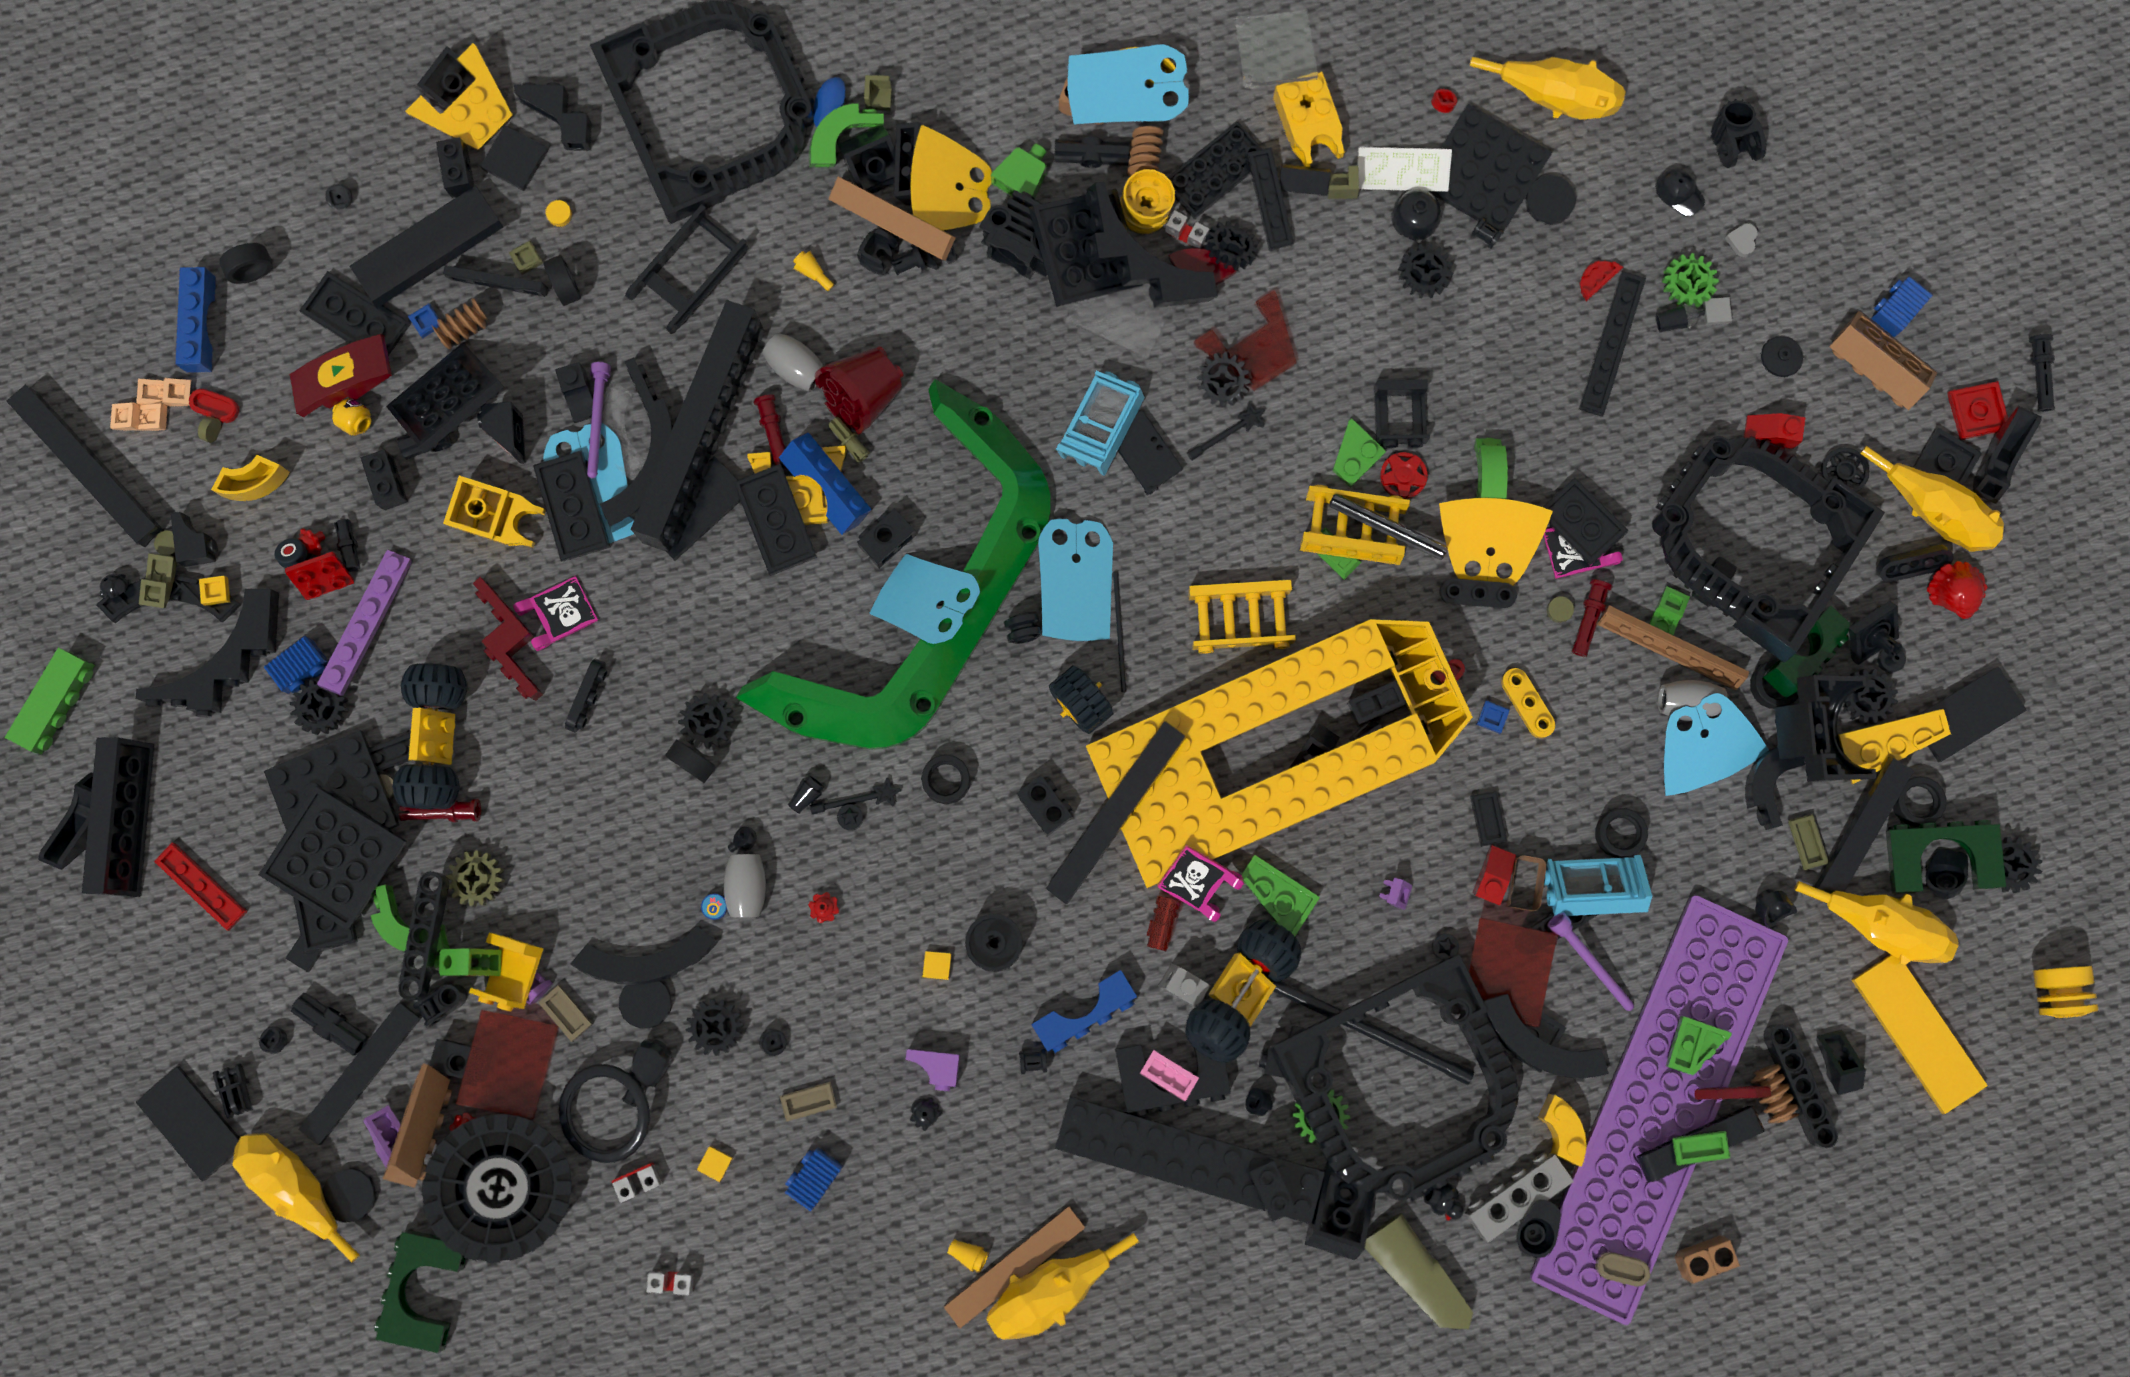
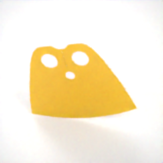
M921 125L911 168L913 215L941 230L964 227L983 221L985 215L990 210L991 204L987 196V189L991 185L992 171L990 167L980 157L957 142ZM974 167L980 168L984 173V178L980 183L974 182L970 177V170ZM960 182L963 184L964 188L962 191L956 189V183ZM972 197H977L982 202V210L978 213L972 212L968 206V202Z
M1471 498L1439 503L1443 533L1452 567L1457 578L1502 582L1513 586L1521 578L1535 554L1553 511L1525 502L1498 498ZM1489 547H1493L1495 549V554L1493 556H1489L1486 554V550ZM1470 561H1477L1481 566L1480 573L1476 576H1469L1465 572V565ZM1501 563L1511 565L1512 574L1510 577L1503 579L1497 575L1496 569Z

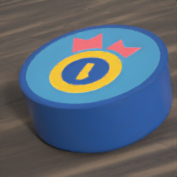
M719 894L707 895L701 903L702 913L705 917L712 920L723 918L728 911L725 898Z

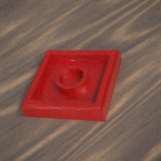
M1998 381L1952 390L1947 393L1960 440L1998 433L2008 420Z

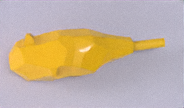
M1472 56L1469 65L1500 74L1502 80L1524 92L1531 101L1552 110L1553 118L1557 119L1562 114L1580 120L1613 115L1621 108L1626 93L1623 86L1597 68L1595 60H1591L1586 65L1551 57L1534 62L1507 61L1504 64H1499Z
M1867 445L1860 452L1865 458L1887 472V477L1913 508L1912 515L1914 517L1920 516L1945 540L1957 544L1970 552L1994 549L2003 539L2004 522L1999 516L2000 512L1989 508L1976 493L1943 475L1927 473L1901 463L1892 464Z
M1800 881L1795 885V891L1827 903L1829 910L1850 923L1876 947L1899 958V963L1902 965H1906L1910 961L1946 963L1953 960L1959 946L1956 934L1930 910L1912 905L1911 895L1905 894L1900 899L1889 895L1860 896L1841 891H1835L1830 894Z
M269 1133L241 1136L235 1147L232 1165L240 1174L246 1186L272 1208L277 1216H282L301 1225L324 1240L329 1239L351 1262H354L360 1254L336 1231L338 1225L325 1202L320 1183L309 1168L299 1159L298 1155L282 1145L278 1139H275Z
M1132 1233L1106 1251L1097 1249L1074 1258L1051 1259L1021 1278L1013 1274L1010 1276V1285L987 1314L986 1320L998 1338L1004 1340L1019 1339L1038 1335L1050 1328L1055 1322L1060 1326L1065 1325V1316L1085 1298L1090 1287L1109 1268L1110 1260L1139 1242L1137 1237Z

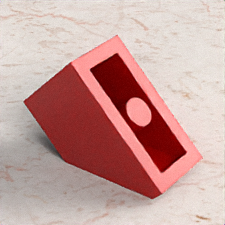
M1783 413L1748 415L1744 438L1756 436L1755 439L1771 440V443L1778 447L1794 449L1803 440L1806 418Z
M1491 845L1472 893L1477 897L1501 905L1510 883L1516 854Z

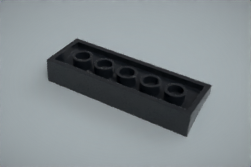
M475 185L349 267L359 280L371 302L378 308L503 228V225Z
M97 737L82 894L140 897L154 753L153 743L119 737Z

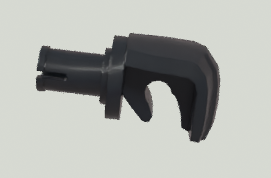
M911 244L912 249L910 253L891 260L897 275L916 266L921 268L922 272L927 270L926 266L935 270L939 269L937 263L932 259L934 255ZM953 245L946 259L948 264L954 263L956 260V252Z

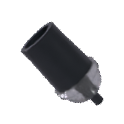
M1683 304L1681 307L1656 313L1658 331L1661 333L1684 328L1690 329L1698 322L1699 316L1705 315V311H1698L1692 305Z

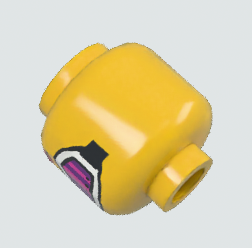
M347 398L333 407L332 420L334 425L347 434H363L369 429L372 421L370 410L358 401Z

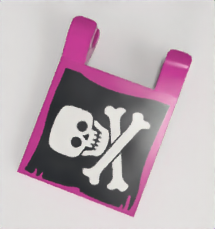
M1552 528L1546 529L1543 535L1555 579L1617 565L1623 560L1622 554L1615 552L1602 556L1590 567Z
M576 576L513 605L515 612L519 616L535 609L547 633L531 640V644L536 651H540L552 643L598 621Z
M1185 845L1157 886L1200 911L1213 922H1216L1221 916L1218 906L1208 903V901L1224 880L1237 890L1241 889L1244 881L1242 875L1238 872L1227 869L1190 846Z

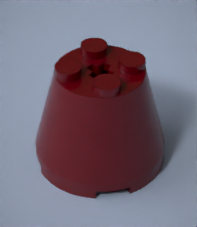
M878 346L824 365L815 372V383L819 389L822 387L827 400L824 403L835 418L840 417L849 429L853 428L858 434H861L873 424L902 388L901 378L904 375L901 368L896 364L893 365L888 359L885 350Z

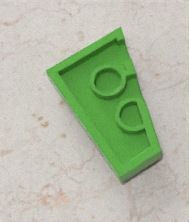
M1256 855L1252 857L1241 874L1244 883L1275 922L1284 926L1296 936L1320 897Z

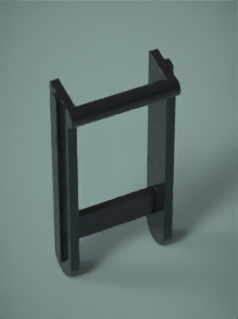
M701 204L632 283L625 296L629 300H633L647 285L678 311L666 328L670 334H673L697 309L737 261L747 253L748 246L746 245V240L742 238L739 243L735 242L706 218L705 207ZM700 225L731 250V252L688 300L657 273Z

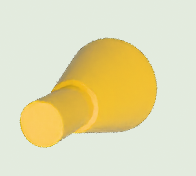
M802 251L794 259L793 262L796 265L793 269L817 281L827 291L835 285L823 274V270L811 251L807 253Z

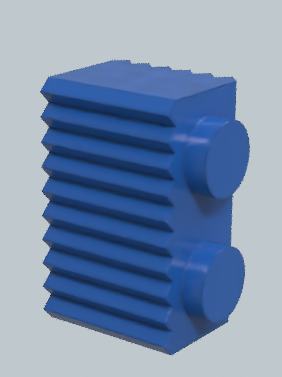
M1910 276L1903 282L1899 279L1889 290L1892 295L1888 299L1883 297L1873 308L1877 312L1871 319L1893 337L1905 329L1933 296V294Z
M304 636L270 661L264 668L280 690L289 694L300 691V685H305L304 682L310 677L320 676L329 660L313 639Z
M817 1148L814 1152L809 1150L801 1161L804 1167L799 1174L794 1171L785 1183L789 1187L785 1193L810 1212L815 1208L844 1167L820 1148Z

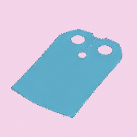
M1163 44L1069 56L1068 96L1073 123L1168 121L1173 119L1188 107L1189 92L1183 82L1184 75L1187 73L1185 56L1178 50ZM1172 58L1176 62V68L1172 73H1165L1161 70L1160 64L1163 59ZM1146 80H1153L1154 86L1147 88L1145 86ZM1174 91L1178 95L1179 99L1175 106L1170 107L1164 104L1163 95L1166 92Z
M601 423V434L605 438V443L599 449L598 474L595 478H591L609 543L633 535L631 527L634 521L612 533L601 509L600 503L615 497L628 487L619 438L609 427ZM591 424L584 425V428L578 432L565 430L551 435L544 451V462L559 457L556 453V447L561 442H567L571 445V453L581 451L582 449L585 460L588 461Z
M1052 519L1044 527L1038 540L1042 597V636L1072 641L1110 639L1113 541L1102 523L1084 520L1080 524H1073L1068 519ZM1057 529L1064 530L1067 534V541L1063 545L1054 543L1052 539V534ZM1090 531H1094L1100 536V543L1096 547H1090L1085 542V535ZM1079 554L1080 562H1073L1072 555Z
M905 554L881 589L869 614L887 621L930 644H936L954 637L963 624L962 618L964 614L976 602L980 589L975 577L969 573ZM968 588L970 590L969 598L965 602H958V592ZM944 601V606L941 609H937V603ZM945 618H950L952 620L951 628L947 632L941 633L938 629L940 622Z

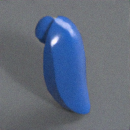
M839 77L828 79L817 93L813 115L816 127L830 112L844 105L846 95L845 83Z

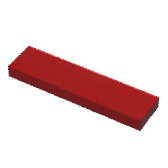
M172 842L154 861L227 931H230L248 912L176 843Z

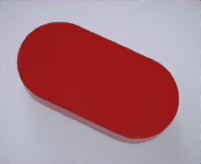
M197 389L189 397L190 408L200 415L214 417L223 423H230L239 415L238 404L233 399L207 389Z

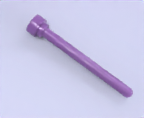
M594 362L590 367V376L594 381L587 475L590 478H595L598 474L604 385L607 379L610 378L611 366L604 362Z
M1565 913L1555 915L1549 921L1548 927L1555 935L1565 937L1625 1010H1633V1002L1572 931V921Z

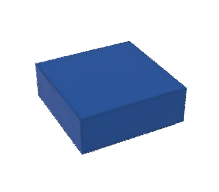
M430 304L425 305L408 316L422 338L434 332L431 325L435 328L438 327L436 319L439 317Z
M1486 700L1476 725L1501 734L1510 709Z

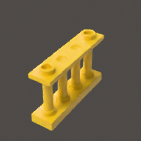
M1309 485L1306 500L1314 501L1311 531L1303 533L1300 551L1395 565L1401 564L1405 553V546L1398 545L1396 543L1397 539L1387 535L1386 542H1373L1371 539L1372 527L1364 523L1362 524L1360 539L1348 538L1346 536L1348 516L1339 511L1336 535L1323 534L1321 532L1324 503L1329 504L1333 495L1338 494L1372 511L1389 512V519L1398 523L1399 514H1406L1410 500L1403 499L1400 496L1386 497L1330 489L1325 485Z
M1291 580L1189 586V600H1195V604H1198L1200 641H1193L1192 650H1198L1199 654L1213 653L1214 649L1268 645H1274L1275 649L1290 648V644H1294L1296 636L1286 635L1284 598L1292 591ZM1271 595V599L1274 601L1276 636L1261 637L1258 600L1261 599L1260 596ZM1237 597H1245V600L1248 601L1251 638H1236L1233 601ZM1210 599H1220V602H1223L1225 639L1210 640L1208 615Z

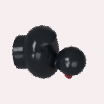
M1447 1183L1437 1189H1434L1433 1186L1426 1189L1424 1202L1430 1205L1435 1214L1441 1216L1445 1214L1446 1220H1457L1464 1213L1461 1203L1455 1201V1198L1459 1196V1192L1452 1184Z

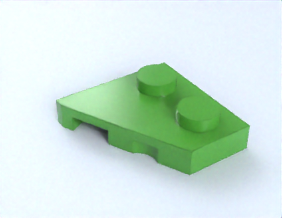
M1351 418L1347 424L1332 471L1351 488L1386 451Z
M1680 1016L1666 1067L1694 1075L1702 1067V1064L1716 1053V1049L1731 1037L1732 1033Z

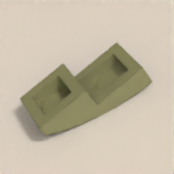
M148 553L146 579H141L139 605L166 608L176 572V556Z

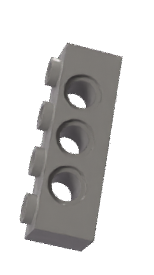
M1544 1152L1532 1160L1534 1165L1527 1170L1524 1167L1520 1168L1511 1175L1512 1180L1505 1185L1499 1183L1489 1191L1491 1193L1489 1197L1484 1200L1478 1198L1468 1206L1470 1210L1465 1215L1484 1241L1490 1242L1525 1217L1536 1201L1549 1200L1574 1182L1555 1154L1549 1153L1547 1155ZM1537 1173H1542L1544 1176V1183L1540 1187H1536L1533 1183V1178ZM1520 1188L1523 1191V1198L1519 1202H1514L1512 1200V1192ZM1499 1203L1502 1207V1212L1498 1217L1493 1218L1490 1209L1492 1205Z

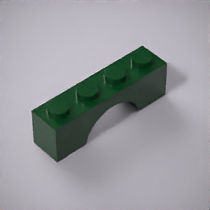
M1830 605L1823 610L1807 635L1810 644L1809 655L1799 656L1794 654L1785 663L1778 660L1763 678L1785 698L1794 693L1798 695L1797 678L1818 675L1823 669L1820 665L1823 662L1827 663L1836 654L1834 651L1836 646L1838 648L1841 647L1849 639L1847 633L1852 624Z

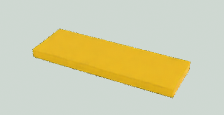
M1890 954L1852 979V982L1942 1114L1948 1113L1988 1086L1906 965L1899 963V958Z

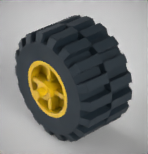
M1074 665L1049 684L1052 696L1063 710L1060 713L1061 717L1064 718L1067 715L1085 733L1091 734L1114 715L1111 704L1099 689L1102 684L1100 682L1095 684L1084 671Z

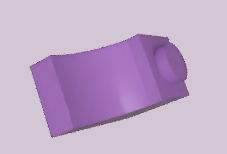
M907 1049L906 1060L913 1061L925 1069L930 1078L929 1084H934L935 1090L950 1091L951 1086H957L960 1054Z
M389 1105L364 1119V1123L373 1139L375 1151L385 1167H387L401 1125Z

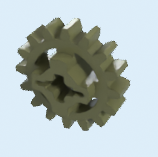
M475 850L472 856L470 852H464L465 859L456 857L455 860L458 864L456 866L449 865L448 867L453 871L452 875H446L449 880H452V883L449 884V889L455 890L451 897L455 899L461 897L460 904L466 905L469 901L470 907H476L477 901L481 906H485L487 898L492 901L496 899L493 894L494 892H502V889L498 887V883L505 882V879L499 878V874L504 869L495 867L499 863L497 859L489 861L491 858L489 853H485L482 856L481 851ZM483 863L489 868L491 875L485 872ZM466 865H468V868L463 873H461L463 868ZM476 875L480 877L479 881H471V877ZM460 883H463L466 887V893L462 890ZM487 885H490L488 889L484 893H482V889L485 888Z

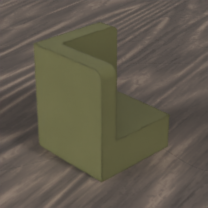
M865 75L864 100L866 109L891 111L892 85L890 76Z
M1348 166L1347 174H1330L1328 199L1358 198V166Z

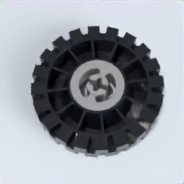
M511 1114L485 1115L472 1119L453 1130L435 1149L425 1169L426 1174L422 1181L425 1216L428 1218L430 1227L437 1238L439 1237L445 1243L444 1245L453 1252L464 1255V1258L474 1261H486V1263H500V1261L505 1260L512 1261L542 1246L558 1229L561 1220L565 1217L572 1187L568 1160L557 1140L539 1124L530 1119ZM492 1168H505L512 1172L517 1180V1184L511 1186L508 1179L504 1176L502 1177L501 1185L505 1186V1191L499 1192L498 1200L504 1199L508 1194L514 1196L509 1204L502 1207H490L484 1204L478 1195V1191L483 1189L490 1199L493 1198L494 1190L490 1189L489 1186L496 1183L497 1175L490 1177L487 1181L481 1180V1176Z

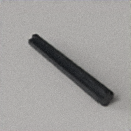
M1334 494L1329 503L1330 508L1439 560L1444 558L1448 550L1447 546L1341 495Z

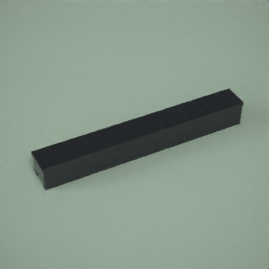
M25 384L6 400L135 543L146 547L153 537L165 531L37 391Z

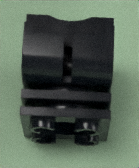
M1014 190L1012 194L1013 200L1009 199L1008 208L996 205L991 207L979 226L983 229L981 243L988 246V258L997 263L1013 267L1020 275L1030 280L1034 272L1046 277L1047 272L1029 212L1030 207L1040 205L1041 203L1035 201V198L1027 192L1020 193Z

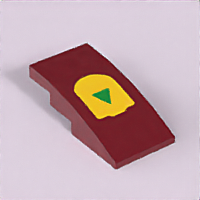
M379 334L355 341L332 350L290 373L296 414L305 417L321 405L330 409L346 397L357 400L392 376L385 337Z

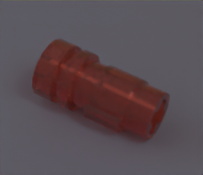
M1157 895L1155 902L1157 908L1153 910L1155 912L1154 920H1150L1147 936H1149L1147 947L1167 952L1174 929V921L1179 915L1177 910H1180L1182 902Z

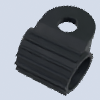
M1735 99L1732 102L1728 101L1726 105L1723 104L1711 129L1712 134L1710 138L1713 139V144L1716 145L1720 161L1726 168L1734 167L1737 164L1738 154L1748 151L1751 159L1755 161L1763 159L1766 154V138L1760 122L1755 117L1757 113L1754 107L1749 102H1744L1743 99L1741 101ZM1741 136V141L1737 144L1735 138Z

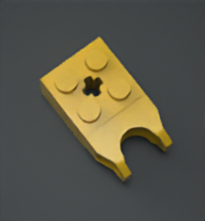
M1323 72L1277 85L1273 99L1288 142H1290L1293 152L1302 161V164L1305 167H1311V147L1316 144L1326 145L1335 154L1337 159L1342 158L1344 155L1342 126Z
M459 476L443 524L508 546L525 545L534 548L535 542L528 540L519 533L518 522L521 517L527 514L545 515L546 509L533 505L521 495ZM483 504L482 512L478 514L474 511L475 507H480Z

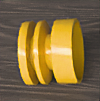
M1144 169L1135 172L1128 178L1120 199L1127 227L1140 234H1150L1161 229L1166 224L1174 204L1175 189L1169 178L1159 171Z
M2092 966L2033 970L2035 988L2049 990V994L2038 997L2037 1002H2050L2051 1007L2038 1008L2039 1015L2067 1018L2080 1017L2099 1011L2098 1004H2085L2084 999L2097 998L2096 993L2083 992L2082 989L2083 986L2094 983Z

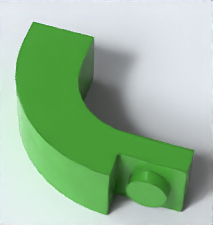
M859 103L844 105L830 112L820 122L811 139L809 167H834L836 164V141L838 136L850 128L879 127L884 124V114H877V110L874 109L862 110V113H859Z
M1476 438L1475 453L1478 464L1476 498L1506 499L1508 481L1506 446H1502L1501 439Z
M378 886L374 895V903L381 913L370 915L374 927L388 944L405 952L410 926L404 923L399 915L393 886ZM444 925L441 926L436 953H440L441 949H450ZM424 929L420 932L419 939L422 943L428 940L429 933Z

